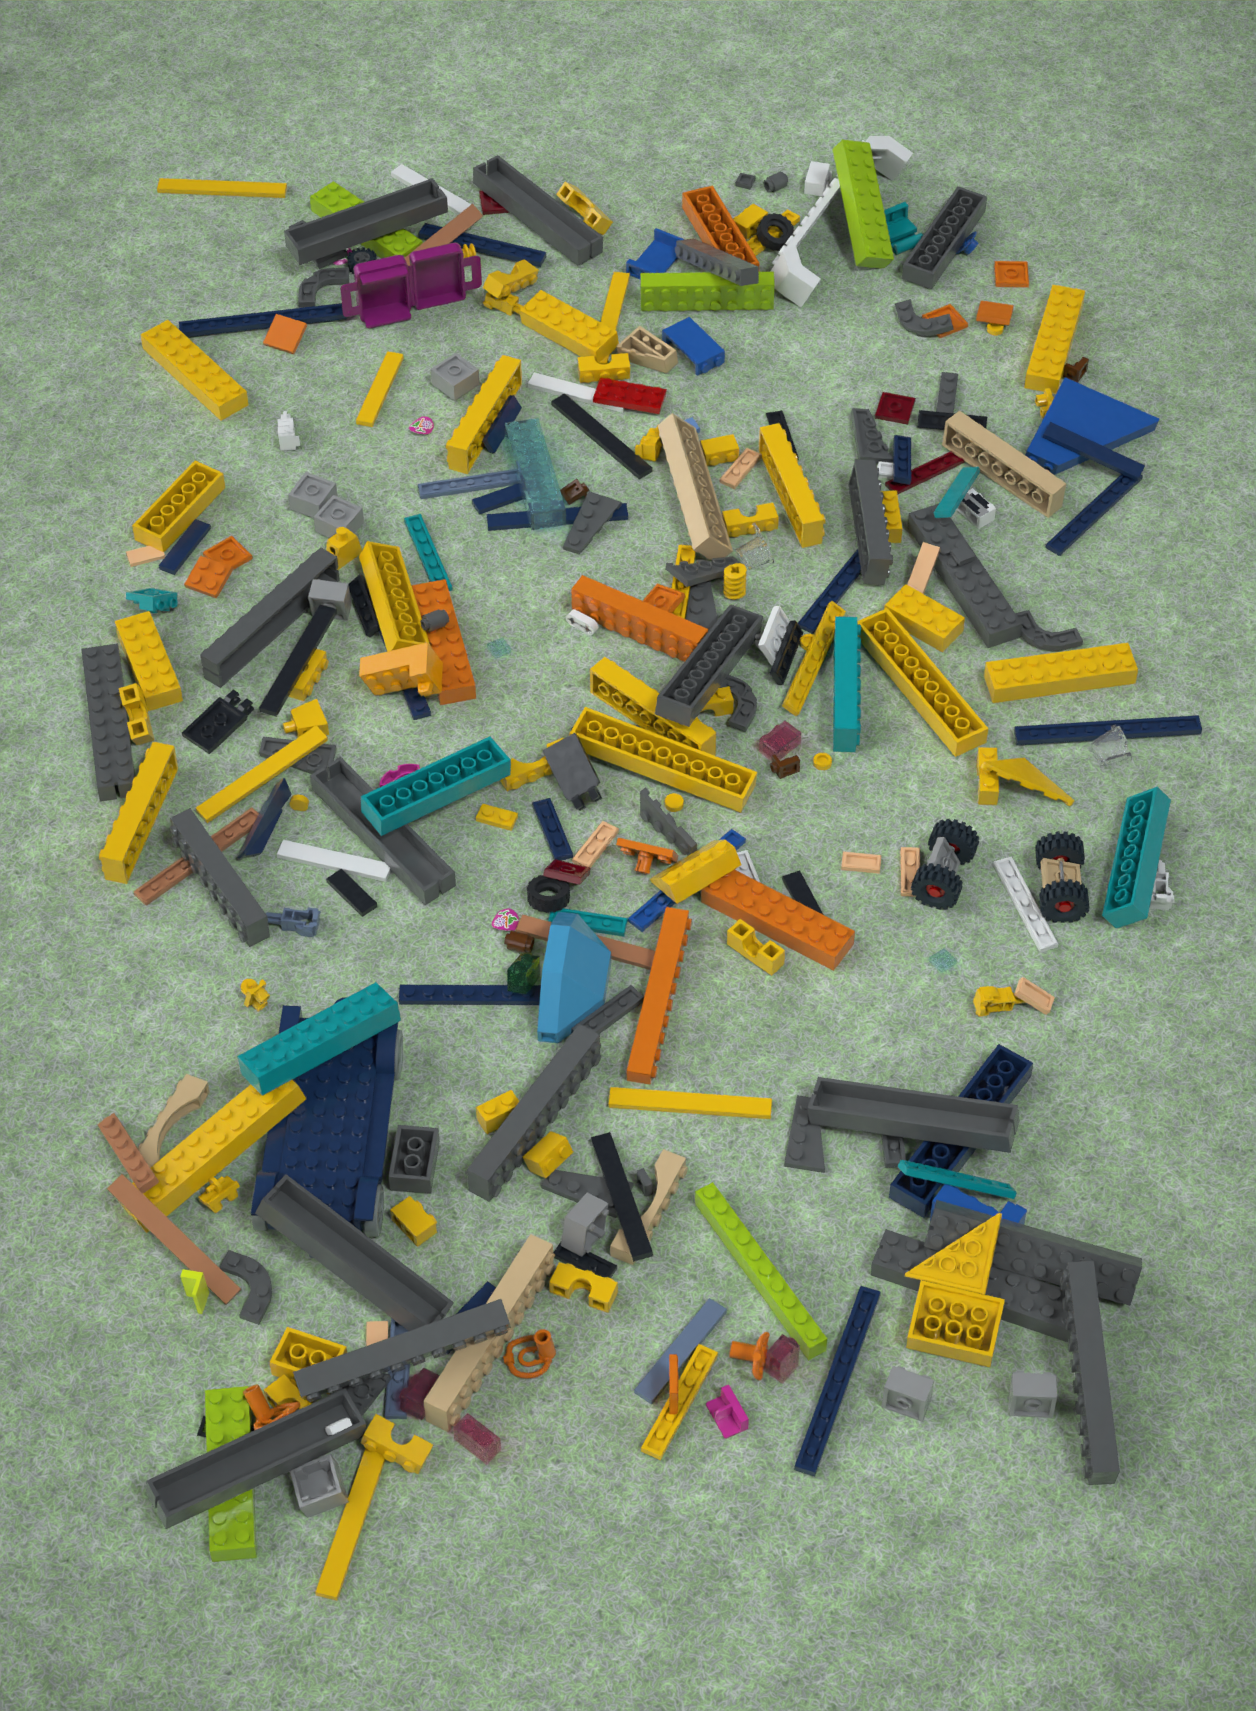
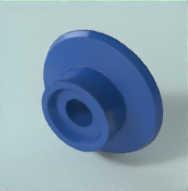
M976 231L965 239L960 249L956 252L957 254L963 251L968 255L977 247L978 242L974 239L977 235Z

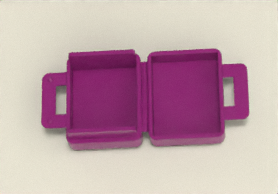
M450 243L412 252L409 256L410 266L407 265L403 255L358 263L354 266L355 282L344 284L340 288L343 315L345 317L359 315L366 328H373L411 319V306H415L417 310L463 301L466 298L467 290L476 289L482 285L481 258L479 256L464 258L460 245L458 243ZM471 266L472 281L465 282L464 267ZM352 291H356L357 306L352 307Z

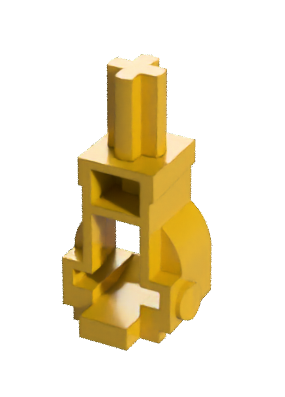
M486 293L485 300L483 301L485 307L491 310L496 308L510 316L514 312L520 314L519 310L523 305L518 304L519 297L508 294L507 296L495 299L496 297L492 294Z
M658 425L656 429L650 428L647 435L641 439L640 445L636 444L635 455H640L643 460L656 461L660 454L663 442L659 436Z
M980 987L977 989L973 999L978 1017L987 1016L990 1012L1012 1011L1014 1004L1026 1003L1014 995L1011 987Z

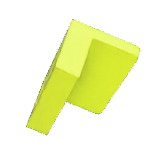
M183 1269L180 1277L186 1296L193 1297L198 1314H203L209 1296L203 1272Z

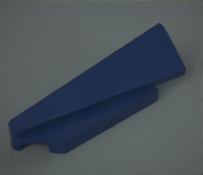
M282 778L274 786L268 800L264 802L237 858L242 859L250 855L258 856L263 852L283 811L281 808L292 795L285 778Z

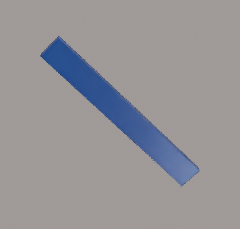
M733 829L729 830L719 839L727 840L736 850L746 843V838ZM660 890L628 918V922L643 932L665 913L666 907L671 908L675 902Z

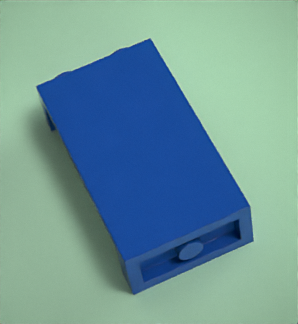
M655 228L654 241L636 261L629 259L626 262V273H630V276L640 280V273H666L678 258L675 253L676 241L684 239Z
M690 317L662 330V341L667 344L673 343L695 364V374L697 376L725 363V350Z

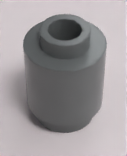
M780 171L767 177L763 182L766 191L775 192L786 187L788 184L787 175Z
M444 609L435 610L422 616L421 626L428 632L435 631L449 623V616Z

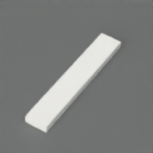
M403 164L391 171V177L407 186L428 180ZM439 186V189L441 188L447 196L448 210L459 215L471 205Z
M535 372L528 382V388L558 396L565 393L573 400L622 413L625 408L593 403L595 388Z
M287 840L282 841L277 852V858L334 871L342 868L348 874L384 882L387 881L391 872L390 867L382 861Z
M1012 857L994 861L993 866L1039 952L1057 948L1058 942L1045 918L1042 916Z

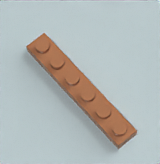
M115 1113L97 1124L142 1194L159 1183V1180Z

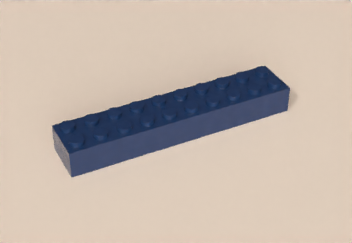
M998 1044L958 1097L1011 1104L1031 1078L1033 1062ZM924 1140L909 1161L959 1172L977 1148ZM900 1171L890 1184L889 1198L925 1218L932 1208L933 1199L944 1184L907 1176Z

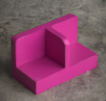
M729 1384L721 1387V1396L708 1401L706 1407L723 1437L727 1439L747 1430L749 1419Z

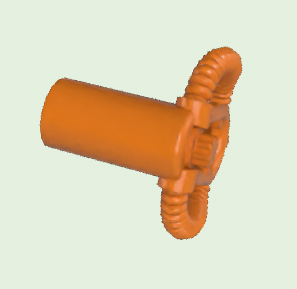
M541 1329L535 1335L523 1336L510 1341L506 1348V1354L503 1356L504 1363L508 1365L510 1372L517 1377L525 1379L536 1378L547 1372L552 1359L556 1355V1349L550 1332ZM535 1340L536 1346L522 1349L518 1359L520 1364L525 1367L544 1363L543 1367L531 1373L518 1371L514 1366L513 1347L526 1341ZM535 1351H538L540 1359H534L531 1362L523 1360L525 1353H535Z
M764 1332L759 1337L756 1345L732 1341L729 1357L753 1362L752 1373L758 1381L763 1378V1366H765L766 1360L770 1358V1352H767L769 1332Z
M258 1384L248 1387L243 1392L256 1418L254 1423L255 1430L295 1412L300 1407V1402L297 1401L270 1408Z

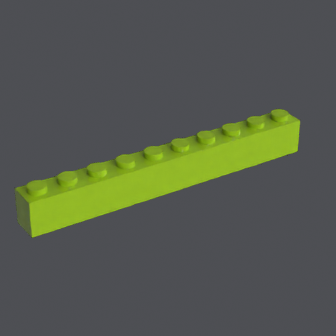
M712 1182L695 1191V1205L808 1361L827 1350V1337L715 1184Z

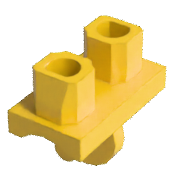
M1045 388L1044 394L1036 395L1035 398L1037 407L1044 406L1040 407L1042 418L1045 417L1054 399L1050 388Z
M245 979L240 986L242 993L246 995L244 1005L247 1008L252 1005L258 1012L267 1006V1000L270 998V994L265 990L266 982L263 979L260 980L259 985L253 979Z
M227 1175L224 1178L221 1176L219 1179L212 1176L208 1179L210 1185L205 1188L206 1191L198 1199L211 1211L217 1213L223 1207L221 1200L225 1198L228 1201H233L238 1197L237 1188L240 1185Z

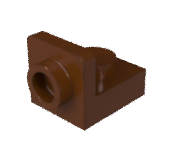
M1082 357L1074 366L1066 363L1064 365L1063 377L1078 383L1087 372L1089 359Z
M577 478L560 489L569 505L582 496L586 497L587 492L590 491L584 482L581 484Z
M774 754L770 763L771 771L774 774L776 773L779 779L800 772V759L795 755L780 761L776 754Z

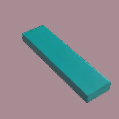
M565 908L560 911L550 912L548 919L549 922H552L558 912L575 913L585 921L593 932L622 937L625 936L628 918Z

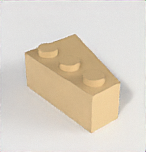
M641 326L637 327L616 346L618 354L628 353L629 362L660 372L668 373L678 364L676 350Z

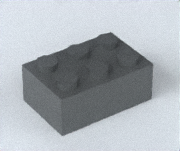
M398 1125L389 1172L390 1190L431 1194L440 1144L439 1128Z

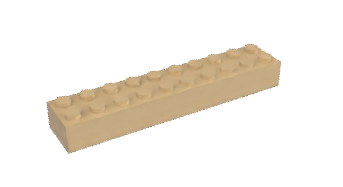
M672 413L658 425L659 436L663 442V449L667 456L666 460L669 463L670 473L673 476V484L678 493L677 497L680 500L681 510L685 517L684 521L689 531L688 535L692 541V548L695 552L704 555L708 560L726 557L733 550L696 428Z
M530 1234L487 1303L502 1299L511 1328L507 1329L508 1333L497 1337L495 1334L487 1336L488 1340L475 1344L472 1341L466 1343V1348L455 1351L424 1400L426 1422L447 1432L450 1431L452 1426L455 1427L458 1424L460 1413L463 1409L466 1410L469 1407L472 1394L479 1391L482 1385V1378L491 1372L494 1359H498L501 1356L503 1345L506 1341L509 1342L514 1334L513 1329L523 1321L525 1310L532 1307L535 1300L534 1296L537 1292L542 1291L547 1275H552L555 1269L553 1244Z

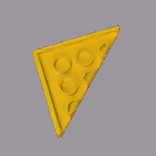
M1025 758L984 761L981 766L984 770L992 769L996 771V775L1007 780L1020 781L1021 786L1030 790L1043 791V795L1051 799L1057 800L1059 798L1067 806H1072L1075 801Z
M1002 1213L996 1214L906 1272L905 1276L985 1295Z

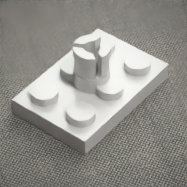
M780 606L773 607L763 634L760 633L755 636V639H760L755 640L756 646L763 652L771 666H773L790 622Z

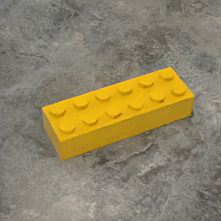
M542 290L519 310L522 324L581 357L594 356L597 363L610 355L619 344L616 330Z
M195 460L132 525L134 539L146 546H151L165 552L225 489L224 474Z
M150 611L116 620L117 636L134 679L143 690L147 710L151 711L182 702L181 687Z

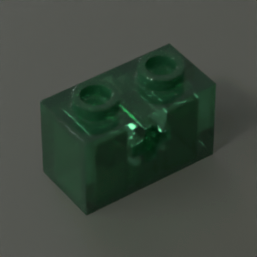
M521 953L507 969V991L527 994L540 978V956H535L531 953Z

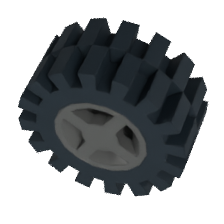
M362 247V250L357 248V251L353 249L352 253L349 252V256H347L349 271L353 275L356 264L377 260L376 253L369 248L365 250V247Z

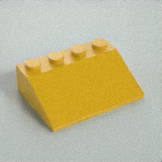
M713 840L650 878V881L678 904L742 864L732 844L727 840Z
M921 1280L907 1336L906 1348L991 1367L1005 1299Z

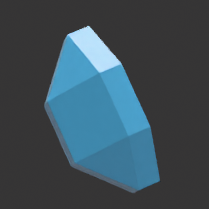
M558 912L550 925L541 979L537 1028L538 1041L561 1042L572 1034V1027L605 1004L612 963L611 951L585 921L575 913Z

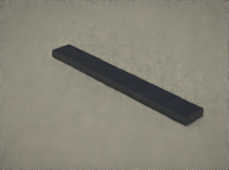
M565 393L551 401V405L639 480L653 472V467L640 456L635 455L634 451Z
M319 605L260 705V712L277 717L334 620L337 609Z
M611 1132L591 1137L595 1154L633 1262L653 1257L649 1239Z

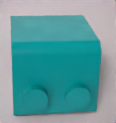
M906 202L884 210L892 251L895 255L915 248L923 236L922 233L915 234L917 227L908 219L909 205Z

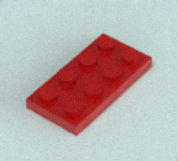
M600 377L593 396V403L660 414L667 389Z

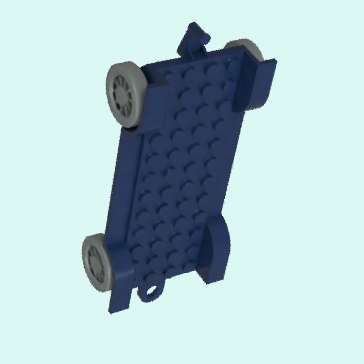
M347 997L338 999L334 1004L340 1002L341 1000ZM283 1005L278 1034L308 1019L302 1017L301 1006ZM399 1022L292 1079L300 1087L306 1100L267 1133L262 1171L257 1173L251 1207L252 1225L255 1231L276 1230L255 1214L262 1199L286 1174L361 1232L364 1228L366 1236H380L384 1212V1190L381 1183L394 1081L399 1080L401 1077L403 1063V1032L398 1030Z

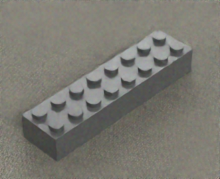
M957 186L904 262L902 279L933 289L957 254L956 252L985 213L987 196Z
M855 459L848 487L863 584L884 585L886 578H889V566L893 564V555L890 554L891 542H888L889 529H886L887 517H884L885 505L882 504L883 492H880L881 480H878L879 468L876 467L875 460Z
M191 808L171 817V826L169 828L173 835L171 840L174 846L180 848L181 855L185 861H189L192 872L195 875H199L200 882L204 888H208L211 899L214 902H218L221 913L229 918L230 926L233 929H237L240 940L243 943L246 942L251 947L269 938L270 933L266 913Z

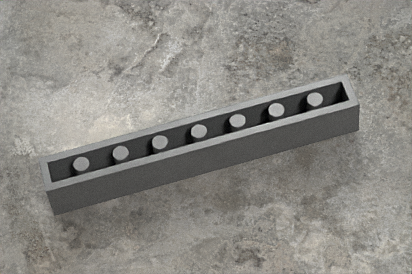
M694 238L676 241V257L740 286L759 283L758 266Z

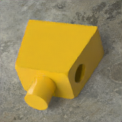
M338 527L336 534L327 540L326 551L337 556V570H339L359 556L362 548L357 535L345 527Z
M317 699L290 711L291 721L282 723L285 734L296 731L298 737H300L314 726H317L326 736L329 735L328 723Z

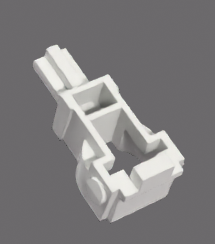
M284 411L280 415L281 419H277L280 450H296V446H300L299 436H295L294 422L291 414H287V411Z
M1159 860L1149 909L1169 910L1172 908V903H1175L1173 891L1168 887L1169 872H1165V863L1162 860ZM1164 891V894L1155 895V892Z

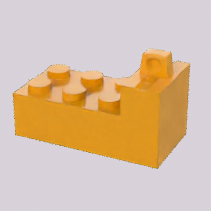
M427 642L360 658L359 676L374 695H383L417 687L419 694L425 697L442 692L443 662Z

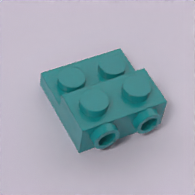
M146 588L126 592V600H132L134 604H139V609L150 611V613H158V610L170 611V608H175L178 604L177 592Z

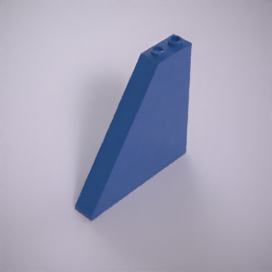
M1065 377L1025 456L1056 475L1090 459L1042 438L1050 422L1112 450L1155 431L1159 418Z

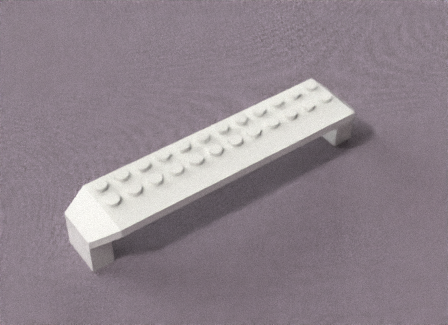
M869 136L866 141L862 140V142L870 143L875 169L892 181L896 179L913 154L890 136ZM837 178L832 180L829 185L831 188H826L822 194L824 197H820L815 203L817 207L813 206L808 213L809 217L805 216L800 223L802 227L798 226L793 233L795 236H790L785 243L786 245L779 251L778 254L780 256L777 255L772 262L774 266L770 272H774V289L799 307L803 306L821 278L802 266L797 247L840 191L839 179Z

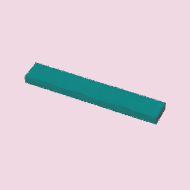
M963 467L935 509V518L953 516L979 475V467Z
M417 514L405 517V525L429 581L446 579L448 589L452 591L451 582L422 515Z
M900 1160L898 1165L899 1169L907 1176L1015 1199L1017 1194L1009 1183L906 1160Z

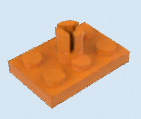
M618 838L616 843L623 854L634 856L635 853L639 854L635 871L644 874H650L653 857L660 860L661 863L671 865L672 862L677 863L679 856L671 849Z

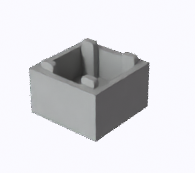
M454 353L431 368V381L436 388L455 401L480 384L479 369L459 354Z
M305 472L288 494L290 510L314 518L317 512L333 495L338 497L336 483Z
M335 495L314 516L315 532L328 538L336 534L338 527H345L355 533L364 523L362 507Z
M313 579L308 596L312 616L321 604L337 609L334 619L347 621L352 605L348 583Z
M587 1192L565 1216L561 1246L581 1257L585 1253H589L592 1250V1245L605 1235L606 1216L609 1213L608 1203Z
M892 1366L884 1386L882 1408L923 1422L931 1402L934 1380L929 1376H921L907 1371L904 1367Z
M1024 1371L1012 1372L1009 1389V1416L1053 1418L1057 1400L1056 1374H1051V1372H1044L1043 1374L1025 1373Z
M332 1454L307 1462L290 1471L299 1507L307 1518L349 1503L339 1464Z

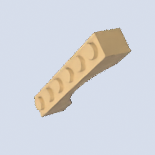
M186 1074L183 1080L178 1082L175 1093L168 1098L165 1109L158 1114L157 1122L148 1130L144 1143H141L138 1147L150 1168L160 1160L162 1142L171 1127L188 1113L201 1108L210 1093L207 1081Z
M663 1149L655 1163L656 1195L648 1210L641 1216L649 1242L653 1235L652 1230L654 1226L658 1227L660 1224L662 1211H666L669 1207L670 1196L676 1194L679 1187L678 1182L680 1178L684 1179L688 1170L685 1157ZM621 1228L610 1245V1256L634 1265L635 1262L632 1260Z

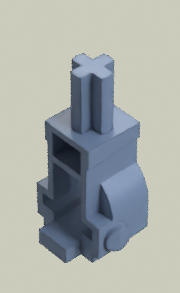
M308 907L307 910L303 911L284 908L282 914L266 913L268 923L281 925L282 931H296L301 936L313 938L317 934L321 914L318 908ZM312 919L313 922H310L309 925H306V921L301 920Z

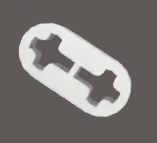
M572 610L566 616V621L569 625L590 636L599 628L594 619L577 610Z

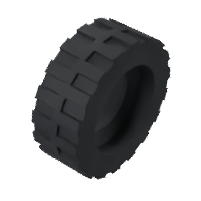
M776 213L768 214L760 221L756 230V236L758 241L767 249L780 251L786 245L785 243L790 236L793 235L794 227L787 217ZM775 226L783 232V236L781 238L771 236L768 233V227Z
M543 875L534 877L527 885V901L533 909L539 912L560 911L570 902L569 883ZM543 891H554L558 894L552 896H545L539 893Z

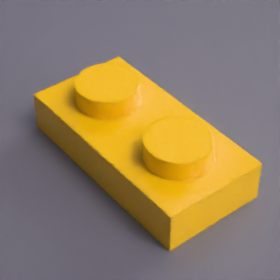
M482 803L476 816V821L512 831L518 818V813Z

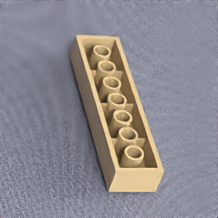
M958 411L945 422L942 446L952 451L958 457L963 458L971 466L979 467L981 473L1049 518L1062 507L1066 483L1063 480L1057 478L961 411Z

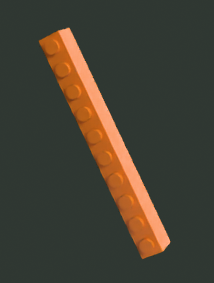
M670 907L665 909L628 1062L627 1081L651 1085L652 1078H656L658 1066H655L656 1061H660L662 1051L659 1047L665 1041L663 1030L664 1027L668 1028L669 1024L667 1013L672 1011L673 1007L671 996L676 994L677 989L675 979H679L681 967L678 966L679 962L684 960L685 951L682 949L688 943L686 932L691 930L692 926L689 910Z

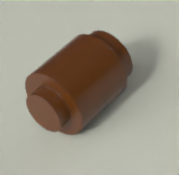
M511 930L510 934H506L504 944L507 945L509 950L531 953L535 939L530 937V934Z

